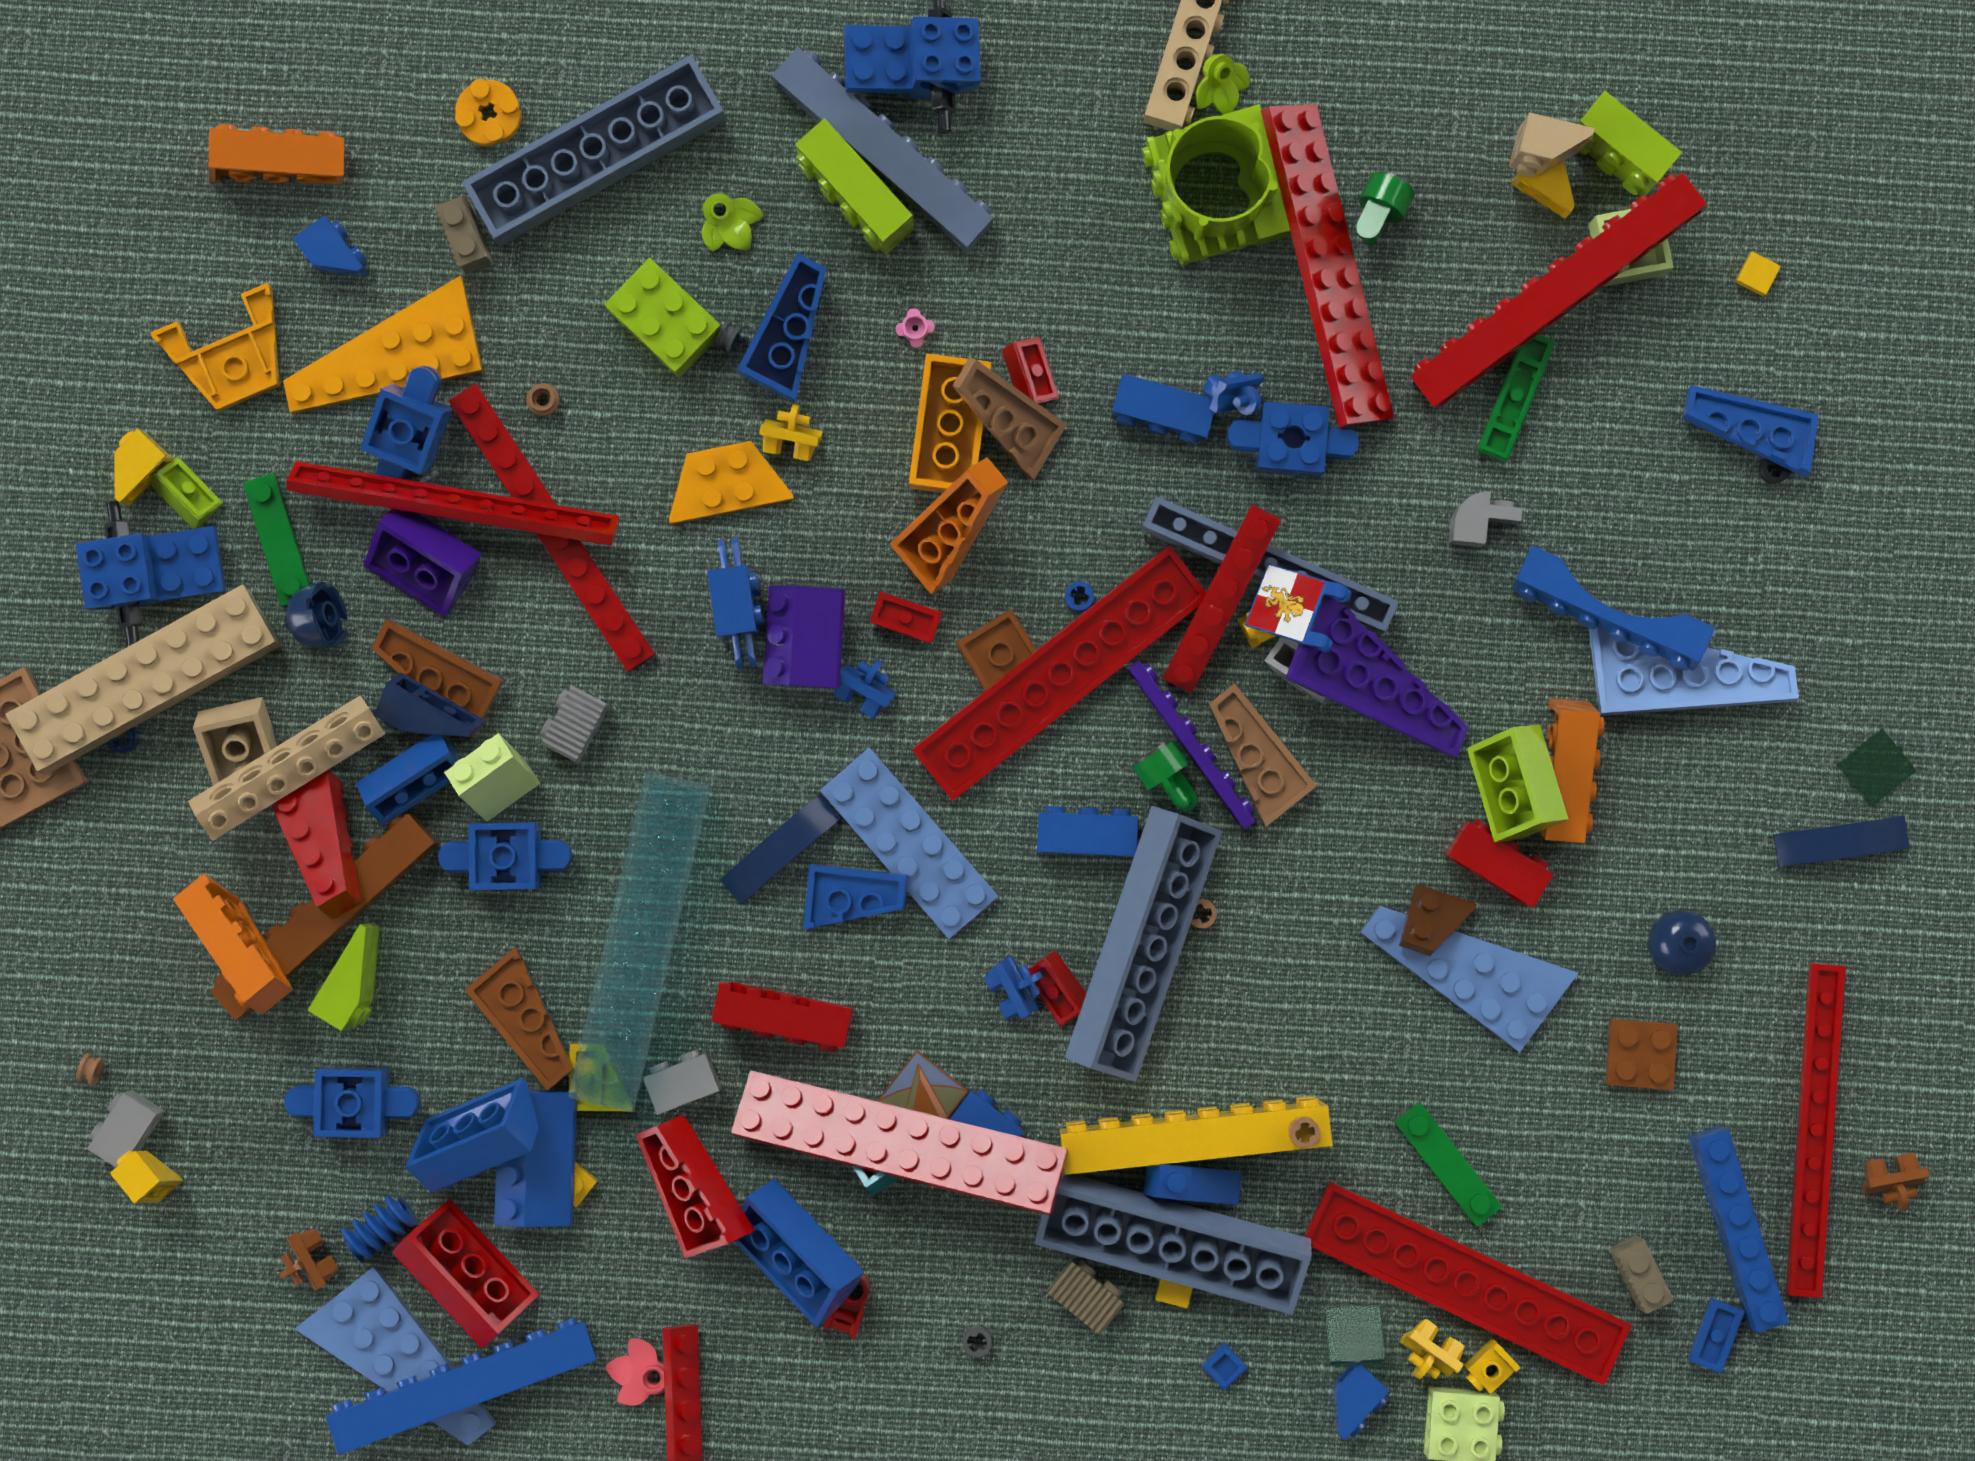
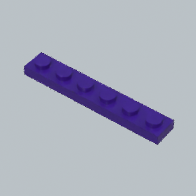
M1140 661L1129 667L1127 670L1240 828L1243 830L1253 824L1255 820L1251 815L1255 813V810L1245 797L1241 799L1237 797L1232 790L1236 784L1226 770L1220 773L1213 763L1217 759L1206 743L1202 746L1193 736L1197 733V730L1187 717L1180 718L1174 709L1178 704L1170 692L1166 690L1162 693L1155 683L1159 677L1148 663L1143 666Z

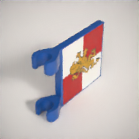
M1268 563L1245 626L1327 653L1330 651L1333 641L1324 634L1312 632L1324 598L1327 596L1347 603L1352 592L1343 584L1328 582Z

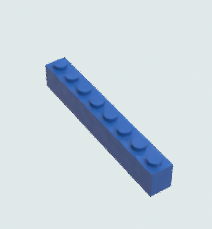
M576 1317L557 1323L558 1330L546 1334L543 1328L525 1335V1342L513 1345L512 1340L493 1347L495 1353L484 1357L481 1356L480 1352L461 1358L463 1365L452 1369L449 1368L448 1363L429 1370L430 1377L417 1381L416 1375L396 1382L397 1389L386 1393L384 1387L365 1393L366 1400L353 1404L352 1400L348 1399L332 1405L333 1412L325 1417L337 1454H343L597 1360L585 1320L577 1322Z

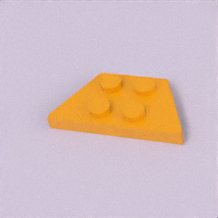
M751 441L686 454L669 522L671 525L792 501L794 497Z

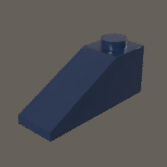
M400 673L386 683L374 716L383 720L387 726L406 732L469 737L483 727L485 720L403 673Z

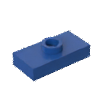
M1711 1297L1687 1359L1722 1373L1745 1311Z

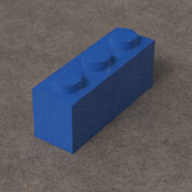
M1123 373L1111 416L1116 417V422L1121 425L1135 427L1136 423L1148 426V431L1161 436H1166L1167 432L1180 435L1179 440L1198 445L1199 441L1205 442L1207 439L1214 411L1209 409L1212 402L1210 397Z
M431 734L358 781L356 785L365 807L383 826L449 784L450 781L444 772L454 766L460 758L456 749L444 735Z
M1046 806L1045 812L1038 813L1037 852L1134 856L1137 850L1138 816H1131V810L1111 809V815H1098V808H1078V814L1065 813V807Z

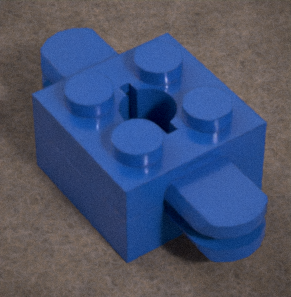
M424 365L411 370L404 388L392 383L380 389L360 450L379 457L374 474L407 480L409 471L421 475L432 468L452 412V408L435 401L441 384V375L433 367Z
M1263 402L1260 407L1259 420L1237 419L1233 421L1226 435L1227 442L1233 450L1257 453L1255 472L1318 478L1325 472L1326 458L1349 459L1356 452L1359 445L1358 436L1351 428L1328 426L1330 407Z
M733 537L731 538L735 567H730L726 540L719 539L718 546L722 568L708 570L707 574L716 636L723 642L732 640L735 663L738 670L744 669L741 639L744 638L750 668L757 667L754 637L761 636L760 628L766 627L764 610L756 602V595H761L759 576H756V572H752L747 565H743L739 538Z
M535 822L468 824L469 841L448 842L441 847L438 854L439 864L443 870L449 873H469V890L541 889V872L563 871L569 867L573 858L572 849L568 843L562 840H541V823Z
M322 1067L315 1069V1085L295 1086L287 1092L284 1099L285 1109L288 1114L294 1117L314 1118L313 1137L381 1138L388 1135L389 1119H407L413 1116L418 1111L421 1102L420 1096L415 1089L407 1086H389L390 1068Z

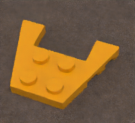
M268 282L241 294L253 326L195 351H192L182 325L178 321L150 332L152 338L166 351L174 363L181 368L190 381L219 412L280 386L273 289Z

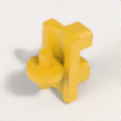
M793 404L790 413L779 410L777 414V420L788 423L765 419L764 424H761L759 435H763V452L781 454L783 441L788 440L795 442L794 458L810 461L815 447L821 441L823 431L798 426L797 424L809 426L811 417L799 415L800 405Z
M1428 1319L1421 1320L1412 1331L1404 1333L1399 1341L1412 1351L1408 1361L1416 1366L1413 1376L1420 1380L1427 1373L1436 1379L1440 1372L1446 1376H1450L1453 1372L1459 1373L1464 1365L1459 1360L1465 1346L1451 1337L1445 1339L1441 1348L1433 1343L1432 1340L1439 1329Z

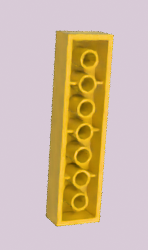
M1315 1096L1297 1097L1294 1104H1286L1282 1099L1263 1101V1107L1253 1108L1250 1103L1231 1104L1229 1111L1220 1112L1217 1106L1197 1108V1114L1186 1115L1184 1110H1172L1164 1112V1118L1153 1119L1151 1113L1131 1115L1132 1121L1120 1122L1118 1117L1098 1119L1099 1125L1086 1126L1084 1120L1066 1122V1128L1059 1129L1061 1147L1067 1148L1069 1151L1064 1173L1068 1175L1309 1149L1295 1145L1289 1137V1126L1298 1117H1309L1319 1126L1320 1138L1314 1146L1309 1148L1333 1146L1329 1108L1327 1104L1319 1101V1098ZM1308 1123L1300 1124L1301 1129L1295 1131L1296 1138L1300 1136L1303 1142L1308 1141L1309 1134H1313V1127L1308 1128Z

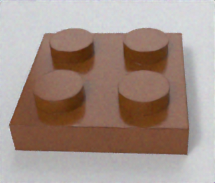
M1609 1018L1605 1084L1673 1090L1678 1024Z

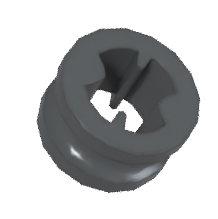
M726 320L718 333L715 346L718 348L724 346L726 352L731 353L740 338L742 326L733 327L731 325L732 322Z
M980 1325L968 1328L962 1338L963 1348L968 1355L975 1358L986 1355L992 1346V1337L989 1330ZM978 1333H981L985 1336L983 1337V1342L987 1341L985 1347L978 1346L976 1350L970 1347L972 1342L968 1341L969 1336L976 1337Z

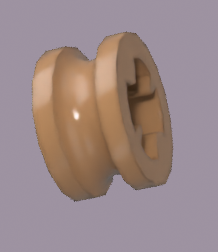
M1199 899L1197 905L1201 904L1204 909L1209 908L1211 915L1206 916L1209 920L1205 923H1202L1200 919L1192 918L1191 925L1201 929L1208 928L1216 920V908L1209 900Z
M86 1053L78 1066L76 1081L82 1083L84 1080H87L88 1085L95 1086L103 1071L104 1058L98 1057L93 1059L91 1054Z
M1298 1117L1289 1126V1137L1295 1145L1301 1148H1309L1318 1142L1320 1129L1313 1119ZM1308 1123V1128L1313 1127V1134H1309L1308 1141L1305 1142L1301 1141L1302 1138L1300 1136L1296 1138L1295 1131L1301 1129L1300 1124Z

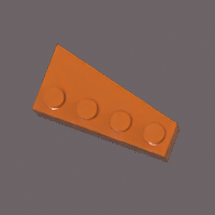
M219 124L217 128H209V182H221V176H229L236 179V182L250 183V180L256 179V176H263V179L270 183L288 182L290 177H296V181L299 183L343 184L345 138L338 137L337 133L328 131L318 132V136L304 135V131L298 129H286L284 133H273L271 129L266 127H251L250 131L237 130V127L234 125Z
M988 457L967 469L890 543L891 547L931 595L953 579L1009 483Z
M1549 698V710L1555 711L1554 723L1551 726H1547L1549 749L1552 750L1550 759L1569 820L1544 829L1540 833L1545 840L1585 843L1586 833H1591L1593 817L1592 814H1589L1590 801L1594 802L1596 798L1597 786L1596 782H1592L1594 769H1598L1600 765V750L1596 749L1597 738L1602 737L1604 732V718L1600 717V712L1589 701Z
M204 873L173 898L221 969L223 977L236 991L234 996L243 1008L247 1010L252 1008L263 1015L293 990L241 898Z

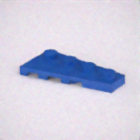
M1690 385L1686 394L1683 420L1807 478L1811 473L1818 414Z

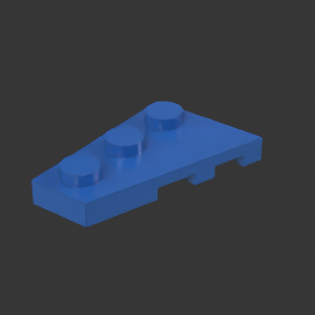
M810 864L803 930L904 909L906 906L908 875Z

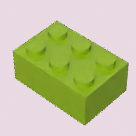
M1605 90L1578 122L1579 125L1595 128L1592 137L1580 153L1584 155L1588 153L1598 161L1597 166L1608 175L1614 174L1623 181V187L1633 195L1639 194L1643 196L1647 194L1682 153Z
M650 257L604 304L609 313L678 378L716 341L721 329V325Z
M1540 725L1512 727L1467 748L1494 842L1523 839L1569 820Z

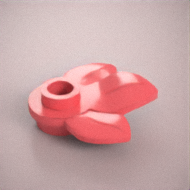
M639 1338L629 1339V1355L617 1357L606 1365V1370L611 1378L623 1386L618 1395V1402L630 1406L639 1405L649 1395H657L665 1391L664 1363L658 1361L656 1349L647 1341ZM655 1371L659 1373L660 1381L658 1383L650 1381V1372Z

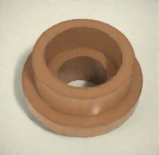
M540 383L529 390L526 401L529 409L534 414L549 416L557 410L560 398L553 386ZM542 395L549 396V402L545 406L538 404V399Z

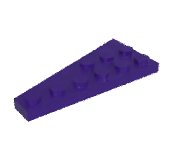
M1325 596L1312 632L1321 633L1329 637L1333 641L1332 647L1326 653L1299 643L1285 679L1451 758H1457L1469 727L1443 701H1439L1426 688L1427 685L1420 678H1416L1406 668V665L1372 631H1368L1355 618L1356 615L1348 607H1344L1339 601Z

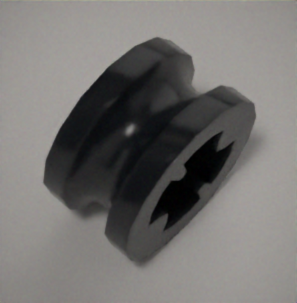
M1764 458L1759 463V476L1766 483H1780L1791 474V470L1782 467V472L1773 477V471L1768 472L1767 466L1773 464V462Z

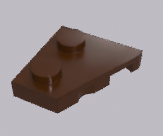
M1416 884L1412 892L1399 946L1431 956L1456 931L1464 920L1474 912L1477 904Z

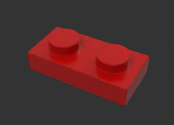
M880 591L869 623L932 644L942 612Z

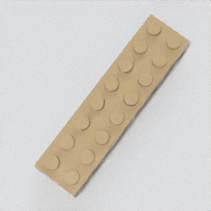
M242 584L9 711L5 715L37 772L47 775L281 647V644L250 589Z

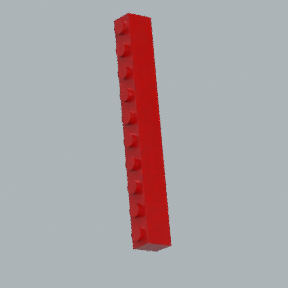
M1682 172L1677 177L1671 174L1657 185L1659 189L1649 198L1646 194L1639 197L1629 206L1631 209L1629 213L1622 218L1619 215L1611 218L1602 226L1604 231L1594 239L1591 235L1583 239L1575 246L1577 252L1569 258L1565 259L1564 256H1561L1547 268L1550 272L1540 279L1535 276L1528 280L1520 288L1522 293L1514 299L1506 297L1493 308L1494 314L1486 320L1483 317L1476 319L1466 328L1468 333L1459 340L1456 337L1451 338L1440 347L1441 353L1431 360L1429 357H1426L1413 367L1415 373L1410 377L1435 411L1707 210V202L1686 175Z

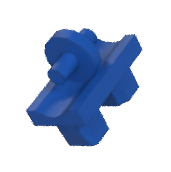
M1240 371L1230 372L1226 379L1217 374L1210 375L1203 390L1207 396L1212 398L1209 409L1215 413L1237 409L1244 415L1254 414L1258 411L1262 400L1261 395L1256 389L1263 383L1265 377L1259 373L1244 375Z
M877 659L872 667L861 661L857 669L846 663L840 671V687L835 688L834 696L849 703L855 692H859L867 697L860 710L866 715L875 718L883 708L889 706L897 692L885 686L889 677L879 671L883 662Z
M1012 955L994 965V969L984 977L985 983L992 992L1002 987L1005 988L1009 998L1001 1002L999 1006L1006 1020L1018 1016L1022 1019L1040 1008L1034 996L1041 993L1035 981L1043 977L1041 972L1038 971L1031 975L1025 964L1018 967Z

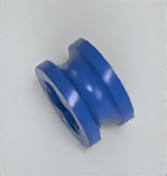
M1074 582L1065 591V603L1073 611H1085L1093 603V589L1085 582ZM1077 588L1085 589L1084 595L1089 597L1087 603L1081 602V606L1075 605L1074 598L1070 596L1072 590L1077 592Z

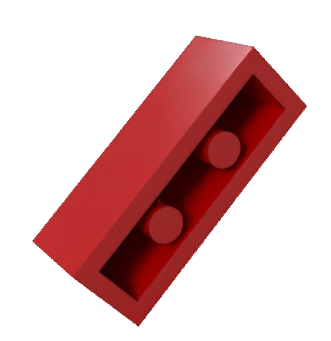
M1475 820L1473 824L1471 822H1464L1443 856L1524 906L1534 908L1554 875L1547 870L1549 864L1535 855H1531L1528 858L1519 853L1518 851L1521 847L1511 840L1494 842L1493 836L1490 835V827L1478 820Z

